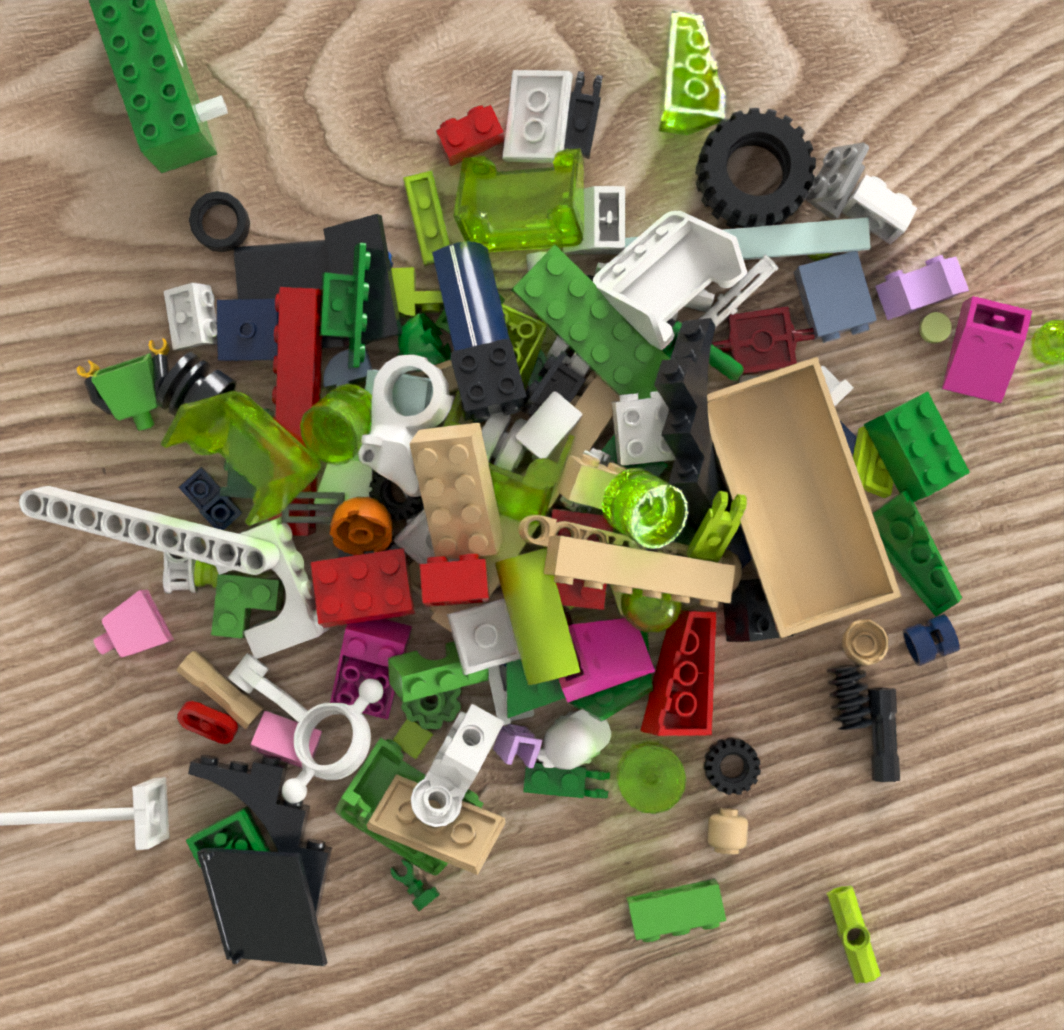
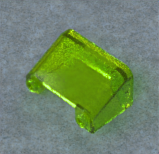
M565 149L557 152L553 159L554 167L500 172L497 171L495 164L486 157L463 158L453 216L464 241L481 243L488 248V252L552 248L554 245L558 248L574 247L581 244L584 239L585 230L584 158L581 149Z

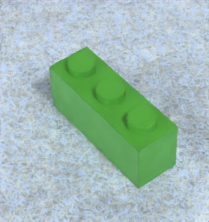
M715 878L627 897L636 940L642 939V942L659 940L660 935L672 933L673 936L685 935L690 932V929L701 926L704 930L714 929L720 926L719 922L726 921L719 884Z

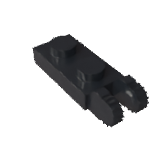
M578 71L574 92H571L563 154L589 159L601 97L599 95L603 76L596 75L593 82V95L581 93L585 82V72Z

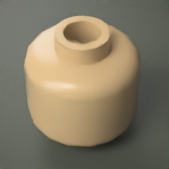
M720 808L719 814H713L709 817L707 841L710 846L714 847L715 852L739 854V849L746 847L748 820L738 815V809Z

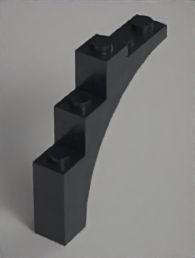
M711 318L682 321L671 358L669 360H662L654 383L669 408L661 435L676 457L668 484L697 529H699L708 510L712 509L713 499L719 491L727 493L717 467L708 419V365L716 327ZM728 495L729 499L725 511L730 512L732 501Z
M201 755L200 759L196 758L191 761L188 774L214 782L232 792L248 805L267 828L278 852L301 854L316 918L318 919L332 847L325 846L326 842L317 839H308L307 842H303L310 806L303 805V800L298 803L281 800L288 764L280 763L281 758L263 755L262 759L258 758L255 760L252 769H248L249 764L239 761H231L230 765L219 763L218 757Z

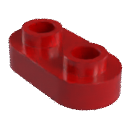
M188 701L184 703L177 714L178 722L185 729L220 744L232 742L238 732V724L232 717L200 702Z

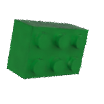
M928 391L864 423L898 492L901 493L907 488L913 502L934 494L970 473Z

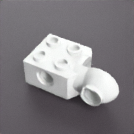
M471 704L467 713L460 711L433 760L425 779L420 781L413 789L411 806L420 821L432 827H440L453 822L457 818L462 806L461 801L478 774L504 721ZM428 800L437 801L441 809H435L430 806Z

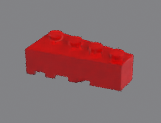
M671 610L653 679V691L649 694L640 732L657 736L712 735L716 612Z

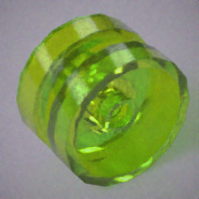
M643 741L633 744L622 754L617 764L616 779L622 796L631 807L642 813L657 814L669 810L679 802L685 791L686 774L682 762L669 747L660 742ZM655 773V780L649 783L648 779H646L647 774Z

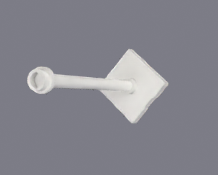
M166 777L153 778L133 786V807L0 813V826L135 820L136 850L149 849L169 838Z

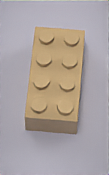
M480 423L418 430L409 444L435 557L446 556L448 560L458 559L459 555L479 554V556L497 555L504 536Z

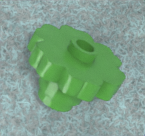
M457 688L435 694L438 698L435 703H430L426 697L404 702L401 708L406 713L409 721L416 722L419 720L422 729L437 730L442 727L444 721L452 722L460 711L462 705L457 698L461 694L462 689Z

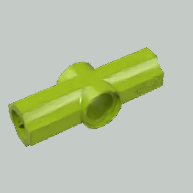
M851 885L834 888L826 894L837 925V935L842 941L854 982L858 984L875 981L881 974L871 946L870 933L865 927L854 889ZM851 929H860L857 939L847 940V934Z

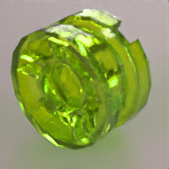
M1064 320L1049 321L1034 332L1031 350L1039 362L1046 365H1057L1064 362ZM1058 338L1057 348L1051 346L1050 339Z

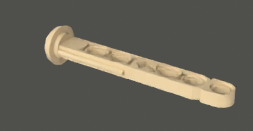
M541 515L527 516L519 525V534L523 541L541 547H548L549 536H557L558 531L565 527L570 531L571 538L587 540L591 534H595L599 538L600 543L623 545V547L641 550L651 547L658 553L680 554L682 557L688 558L687 549L689 545L638 534V537L635 538L566 521L556 522L557 519ZM534 520L538 521L542 526V533L536 539L531 538L528 534V526ZM726 549L718 563L736 566L733 592L741 580L742 565L739 557Z

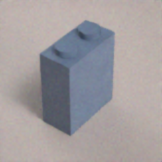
M857 251L801 265L794 271L809 328L813 327L814 329L812 333L815 335L814 340L822 338L823 343L840 339V333L850 330L852 335L860 334L870 330L869 325L877 321Z

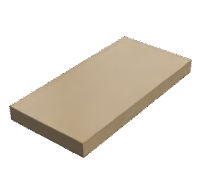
M396 774L366 824L368 830L478 875L506 823L505 817L461 801L460 813L453 822L440 827L426 825L416 817L411 806V795L418 783ZM428 800L430 806L435 809H441L437 801Z

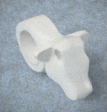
M418 355L397 356L386 362L378 371L374 379L372 391L371 431L368 435H362L361 443L363 445L358 452L360 462L397 484L410 497L421 496L409 443L418 430L435 428L444 421L451 409L454 396L449 395V384L442 371L430 363L427 358ZM408 371H424L429 376L433 386L431 402L421 413L414 416H403L393 404L392 391L394 384L401 375Z

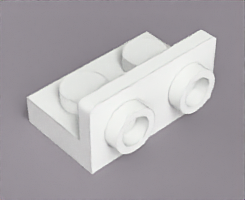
M190 283L165 290L164 297L173 350L182 351L201 345H217L215 299L211 286Z

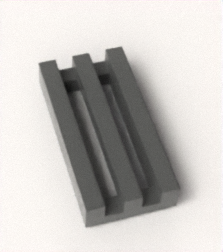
M282 491L281 522L331 523L333 516H289V510L335 511L345 501V493ZM289 498L338 499V504H289Z

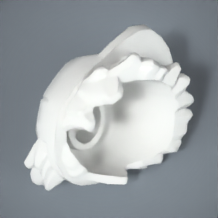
M583 709L568 712L566 716H560L546 731L537 759L543 762L542 765L545 768L556 767L566 770L574 769L584 763H590L592 761L591 758L599 755L600 751L610 741L611 730L607 720L600 722Z

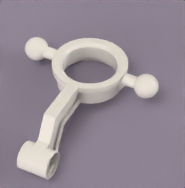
M247 653L228 678L249 694L255 688L277 703L299 722L294 733V749L297 757L302 762L303 770L297 778H291L284 783L282 787L284 799L290 803L302 801L307 793L306 785L313 776L324 780H338L356 771L365 760L371 742L370 727L362 712L369 703H376L382 698V684L376 679L363 681L359 687V697L353 705L323 703L307 710L288 693L265 678L264 675L269 668ZM330 715H345L353 729V739L350 748L336 763L318 765L311 757L309 750V740L313 729L322 719Z

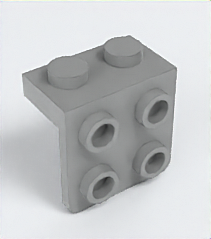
M862 142L834 147L828 151L823 159L824 165L819 174L814 178L813 185L809 188L810 191L805 200L829 218L837 219L865 168L862 161L869 150V146Z

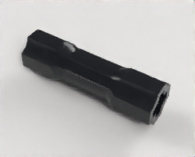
M870 688L868 689L872 720V780H875V782L900 781V763L897 754L896 689Z

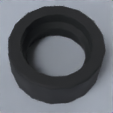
M219 191L206 193L191 208L189 217L191 231L202 245L212 251L227 252L234 250V247L243 244L248 236L250 228L248 212L240 201L229 193ZM219 204L230 207L237 216L235 231L225 239H214L208 236L202 225L203 216L206 211L212 206Z

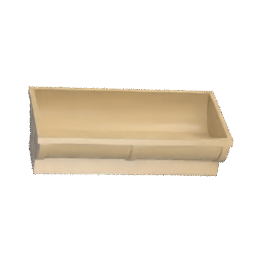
M814 357L707 394L712 445L732 501L738 494L745 495L747 498V506L740 519V525L779 637L784 638L902 597L818 358Z

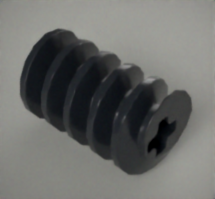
M843 665L826 669L827 673L836 675V678L828 681V685L838 688V690L829 694L830 697L839 699L838 703L831 705V709L840 711V715L832 718V721L842 723V726L837 728L838 730L860 729L872 725L871 719L863 717L871 712V708L861 705L869 701L868 695L860 693L868 688L867 683L858 681L867 675L866 671L857 669L861 665Z

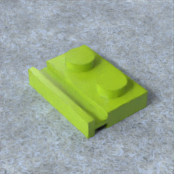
M862 426L858 429L853 453L855 466L864 490L879 497L887 498L891 496L894 482L865 426Z

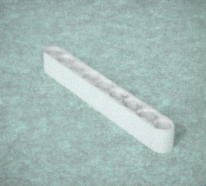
M43 486L25 491L19 500L21 511L35 519L251 575H257L275 567L280 559L278 548L268 541L51 486ZM146 524L149 526L150 534L147 532ZM173 532L177 534L178 542L175 540ZM201 538L206 543V549L201 544ZM229 545L234 549L235 556L230 553ZM257 552L262 555L263 564L258 560Z

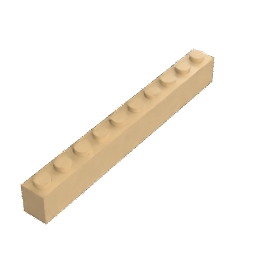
M594 371L590 373L584 383L588 388L582 397L576 394L570 403L583 414L580 421L541 466L536 463L531 471L524 470L516 482L520 488L514 496L508 494L499 507V510L502 511L500 521L504 536L503 543L497 555L479 556L480 559H485L487 564L489 598L500 585L495 562L520 555L528 544L523 541L519 534L521 521L530 515L547 516L561 495L556 489L569 455L581 458L585 450L590 452L613 418L612 402L620 401V398ZM536 520L532 521L528 526V534L531 538L541 525ZM486 603L431 607L430 611L434 613L431 619L452 632L447 614Z

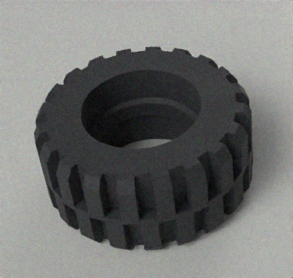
M750 108L747 114H743L741 110L732 113L730 119H722L717 123L714 131L711 130L698 156L695 174L698 175L696 181L697 190L703 194L701 201L705 207L710 206L713 209L711 215L717 220L720 217L727 220L726 225L733 229L735 225L748 228L782 224L798 210L808 196L809 188L813 185L815 178L813 170L816 168V158L810 155L813 150L811 141H804L802 137L805 131L801 126L795 129L790 125L793 119L787 115L780 119L776 117L777 111L768 109L765 114H762L759 108ZM744 146H758L771 152L780 163L783 176L779 187L771 194L764 196L749 195L739 190L732 183L727 172L728 159L736 149Z

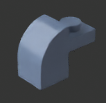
M366 347L365 359L363 363H360L359 368L348 369V349L335 355L329 361L324 372V387L327 390L338 389V392L334 393L335 403L338 411L343 410L347 416L359 413L352 384L366 381L367 370H372Z

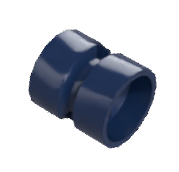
M945 614L927 620L926 626L916 624L903 629L906 647L917 666L934 661L937 654L944 657L960 650L955 629ZM930 634L933 635L934 640H935V642H936V645L934 644L933 639H932V637H931Z

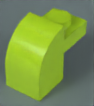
M414 267L391 268L399 315L410 320L417 315V309L422 308L423 313H438L440 308H444L441 291H416V272Z

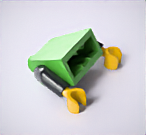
M163 338V347L158 350L155 349L154 341H149V349L155 355L153 357L149 353L100 369L97 364L88 360L90 364V371L88 373L79 365L76 370L80 376L86 378L84 384L91 402L108 415H114L117 420L132 416L138 431L152 427L154 421L150 410L158 407L156 397L165 377L169 373L166 355L170 347L167 341Z

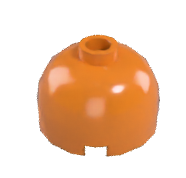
M357 496L345 500L336 508L330 524V535L333 537L334 545L343 552L352 555L364 554V551L374 550L373 553L381 552L387 549L392 541L391 515L384 504L378 500Z

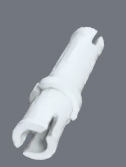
M765 254L725 295L721 293L717 297L718 301L699 319L711 318L717 327L730 314L734 315L738 311L737 307L757 290L773 272L779 269L778 266ZM758 273H760V275H759L752 283H750L743 291H740V290L743 289ZM734 296H737L720 313H718Z

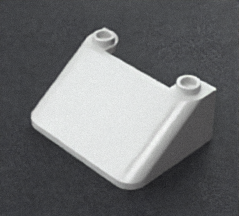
M671 211L658 219L594 276L593 283L608 302L651 345L663 350L674 337L672 327L666 323L712 281L718 283L721 288H730L747 274V270L735 236L685 212Z

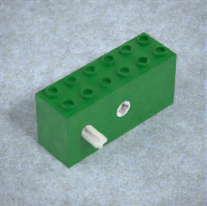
M89 0L141 153L161 174L217 155L218 153L207 120L228 114L226 104L222 95L200 103L165 0Z

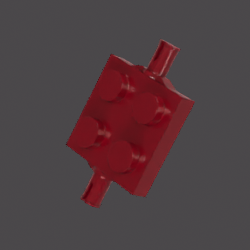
M789 306L734 315L730 314L727 317L729 325L728 340L715 341L712 344L723 352H730L732 358L744 367L742 375L779 370L797 364L795 353L797 342L814 340L815 335L812 334L814 332L813 327L795 330L790 320Z

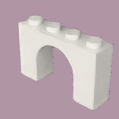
M281 517L238 533L268 541L278 548L280 559L278 564L271 569L280 577L286 591V601L280 615L259 622L243 631L255 660L317 638L329 630V627L323 628L318 624L313 582L308 579L305 572L303 557L295 548L289 525L282 523ZM229 545L230 553L235 556L234 549ZM257 552V558L263 564V557ZM216 566L219 575L232 570Z

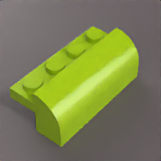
M547 548L495 562L528 685L580 672L556 582H554V576L544 574Z

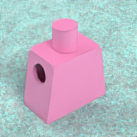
M147 589L139 590L102 619V624L107 632L95 638L94 644L100 654L103 655L116 648L119 656L122 658L169 643L174 638Z

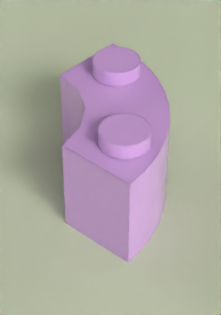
M939 255L925 261L927 266L906 274H903L902 270H898L886 275V282L875 287L887 320L915 312L925 306L937 304L969 291L957 257L944 259L943 255Z

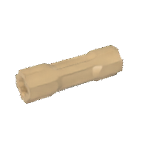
M192 651L176 670L192 685L199 687L225 709L228 715L245 729L249 728L264 710L249 695L241 692L215 670L213 665L196 651Z

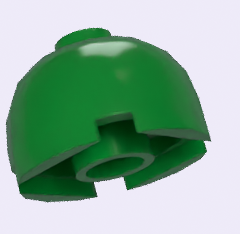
M417 314L401 327L402 335H399L397 339V346L400 352L397 353V356L418 355L427 358L433 365L450 360L452 350L449 343L443 346L438 336L443 333L426 314Z

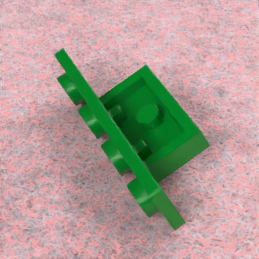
M358 243L354 247L353 275L322 274L319 336L349 338L348 369L359 368L360 363H363L365 359V344H361V332H365L367 327V314L363 313V301H367L369 293L368 282H364L365 270H369L370 252L366 251V243Z

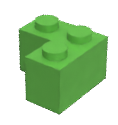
M218 574L211 635L245 638L243 631L247 630L250 626L251 609L282 610L284 591L282 580Z

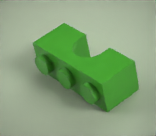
M454 641L445 643L446 657L443 659H425L418 651L388 658L389 684L403 703L488 681L489 669L464 675Z

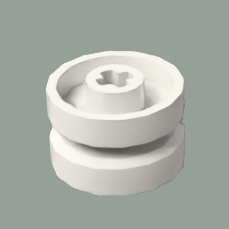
M500 412L490 415L491 418L487 420L482 429V436L488 464H490L492 458L496 459L491 470V477L506 485L513 470L517 469L527 450L515 439L516 434L527 421L522 418L518 419L510 432L507 433L506 430L511 416L503 415Z

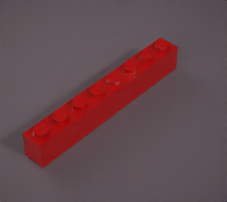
M280 287L279 294L275 297V310L279 312V321L274 329L275 343H278V354L273 360V371L277 374V386H274L272 391V401L276 405V417H273L271 422V432L275 435V447L271 449L270 454L271 465H274V478H271L269 485L270 495L273 496V508H270L268 521L282 516V491L317 492L322 336H319L321 289ZM289 498V504H314L315 498ZM289 510V516H315L316 510ZM287 523L291 528L292 535L309 536L316 533V523Z

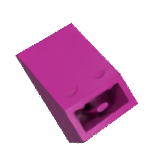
M975 296L965 300L962 303L942 389L1002 403L1026 340L1032 310Z
M635 617L579 623L568 626L580 672L558 678L567 702L655 672Z
M386 619L347 624L330 703L353 705L359 697L361 683L367 679H376L383 686V696L378 702L369 703L362 713L388 720L396 693L389 684L388 658L407 652L412 626Z

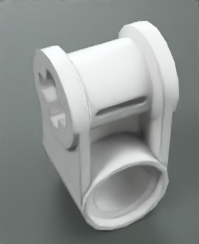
M164 552L163 588L166 594H171L174 590H190L191 593L198 592L199 587H196L194 583L196 560L186 557L181 558ZM176 579H186V581H177Z

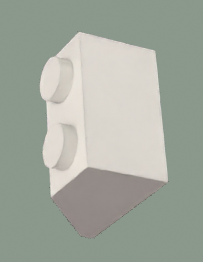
M866 175L845 204L842 213L851 219L869 217V231L891 244L905 232L917 208L912 205V201L907 196L901 193L895 194L887 189V185L883 180L875 176L869 177Z

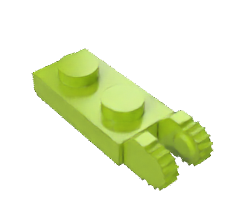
M719 491L713 499L712 509L708 510L687 549L688 558L719 562L741 524L740 519L747 506L745 495H736L731 503L730 512L725 511L729 499L727 493Z

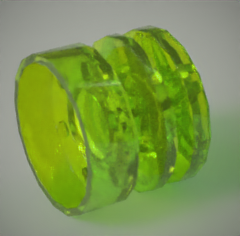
M343 384L335 387L323 399L312 406L303 415L300 423L301 437L309 451L316 458L332 465L346 464L354 458L363 445L361 443L362 435H368L371 431L372 395L357 385Z
M630 468L620 472L610 482L604 492L602 508L604 517L609 525L646 548H661L670 544L680 534L686 524L688 505L682 491L643 468Z

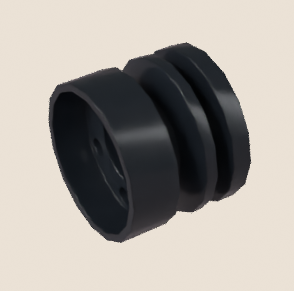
M189 352L174 365L165 377L158 391L156 404L163 409L169 408V413L174 416L185 410L183 422L202 434L216 422L227 407L234 394L237 381L218 369L208 376L210 364L205 360L200 361L199 356Z

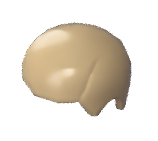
M870 619L854 621L848 626L842 636V648L846 657L853 663L868 666L876 664L884 658L888 651L889 638L883 627Z

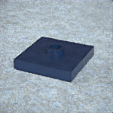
M275 299L216 300L218 361L274 360V357L278 354V343H275L274 329L279 321V312L275 310Z

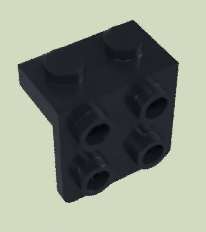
M509 339L489 342L451 353L450 360L462 400L461 410L464 421L472 420L473 423L483 422L490 419L492 414L502 412L503 415H511L521 410L520 407H524L527 396L513 346Z
M561 351L557 357L552 354L538 373L542 377L541 381L534 380L525 392L527 396L526 402L521 411L532 417L554 391L571 403L585 382V378L562 363L567 355L565 352Z
M740 580L738 587L732 592L731 602L723 603L724 628L727 642H752L780 638L760 580Z

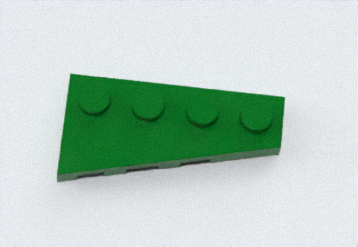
M906 488L874 510L872 514L889 561L936 617L958 604L962 596Z

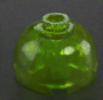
M634 588L632 594L621 593L620 608L625 619L635 629L645 633H658L669 628L678 619L682 609V602L671 601V594L662 593L661 599L642 596L643 590Z

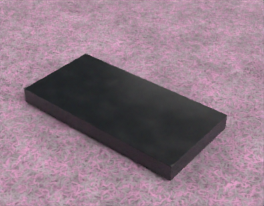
M374 214L324 228L331 273L353 275L354 247L358 243H366V251L370 252L369 270H365L364 282H368L369 285L368 299L363 301V313L367 314V327L365 332H361V344L402 335L382 215ZM342 338L343 347L349 348V338Z

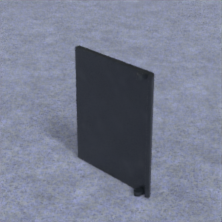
M325 240L234 247L238 299H275L276 295L279 294L280 287L321 289L322 274L331 273ZM322 336V349L343 347L342 337Z
M203 848L197 852L227 960H231L232 964H238L241 959L326 966L328 962L300 853L224 848Z

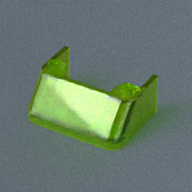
M459 390L443 427L461 425L458 424L462 415V400ZM569 434L558 463L545 458L536 459L529 465L525 477L488 462L500 515L520 523L525 517L530 515L546 516L568 457L573 450L575 436ZM534 520L529 526L537 525L539 522Z
M237 391L180 405L161 442L164 448L186 442L199 455L220 453L259 490L253 496L254 506L245 520L248 526L280 514L315 479L321 469V463L316 456L249 396Z

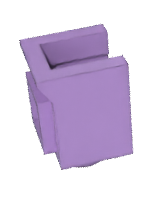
M507 724V726H502L498 733L493 750L506 764L512 765L514 756L517 754L528 768H533L543 740L535 738L534 734L525 726Z

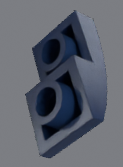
M202 466L178 487L214 528L224 530L242 514L238 506Z

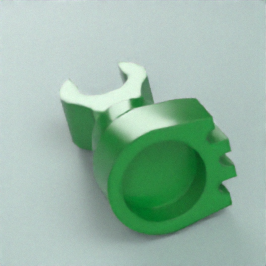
M402 859V863L407 868V874L402 876L392 867L391 875L395 880L402 882L408 887L406 891L409 895L413 894L416 899L411 903L419 912L437 898L440 893L436 887H429L425 891L422 887L424 883L421 879L417 880L414 874L412 863Z

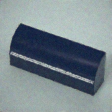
M468 241L454 243L432 252L454 351L502 339L510 340L488 248L481 243Z

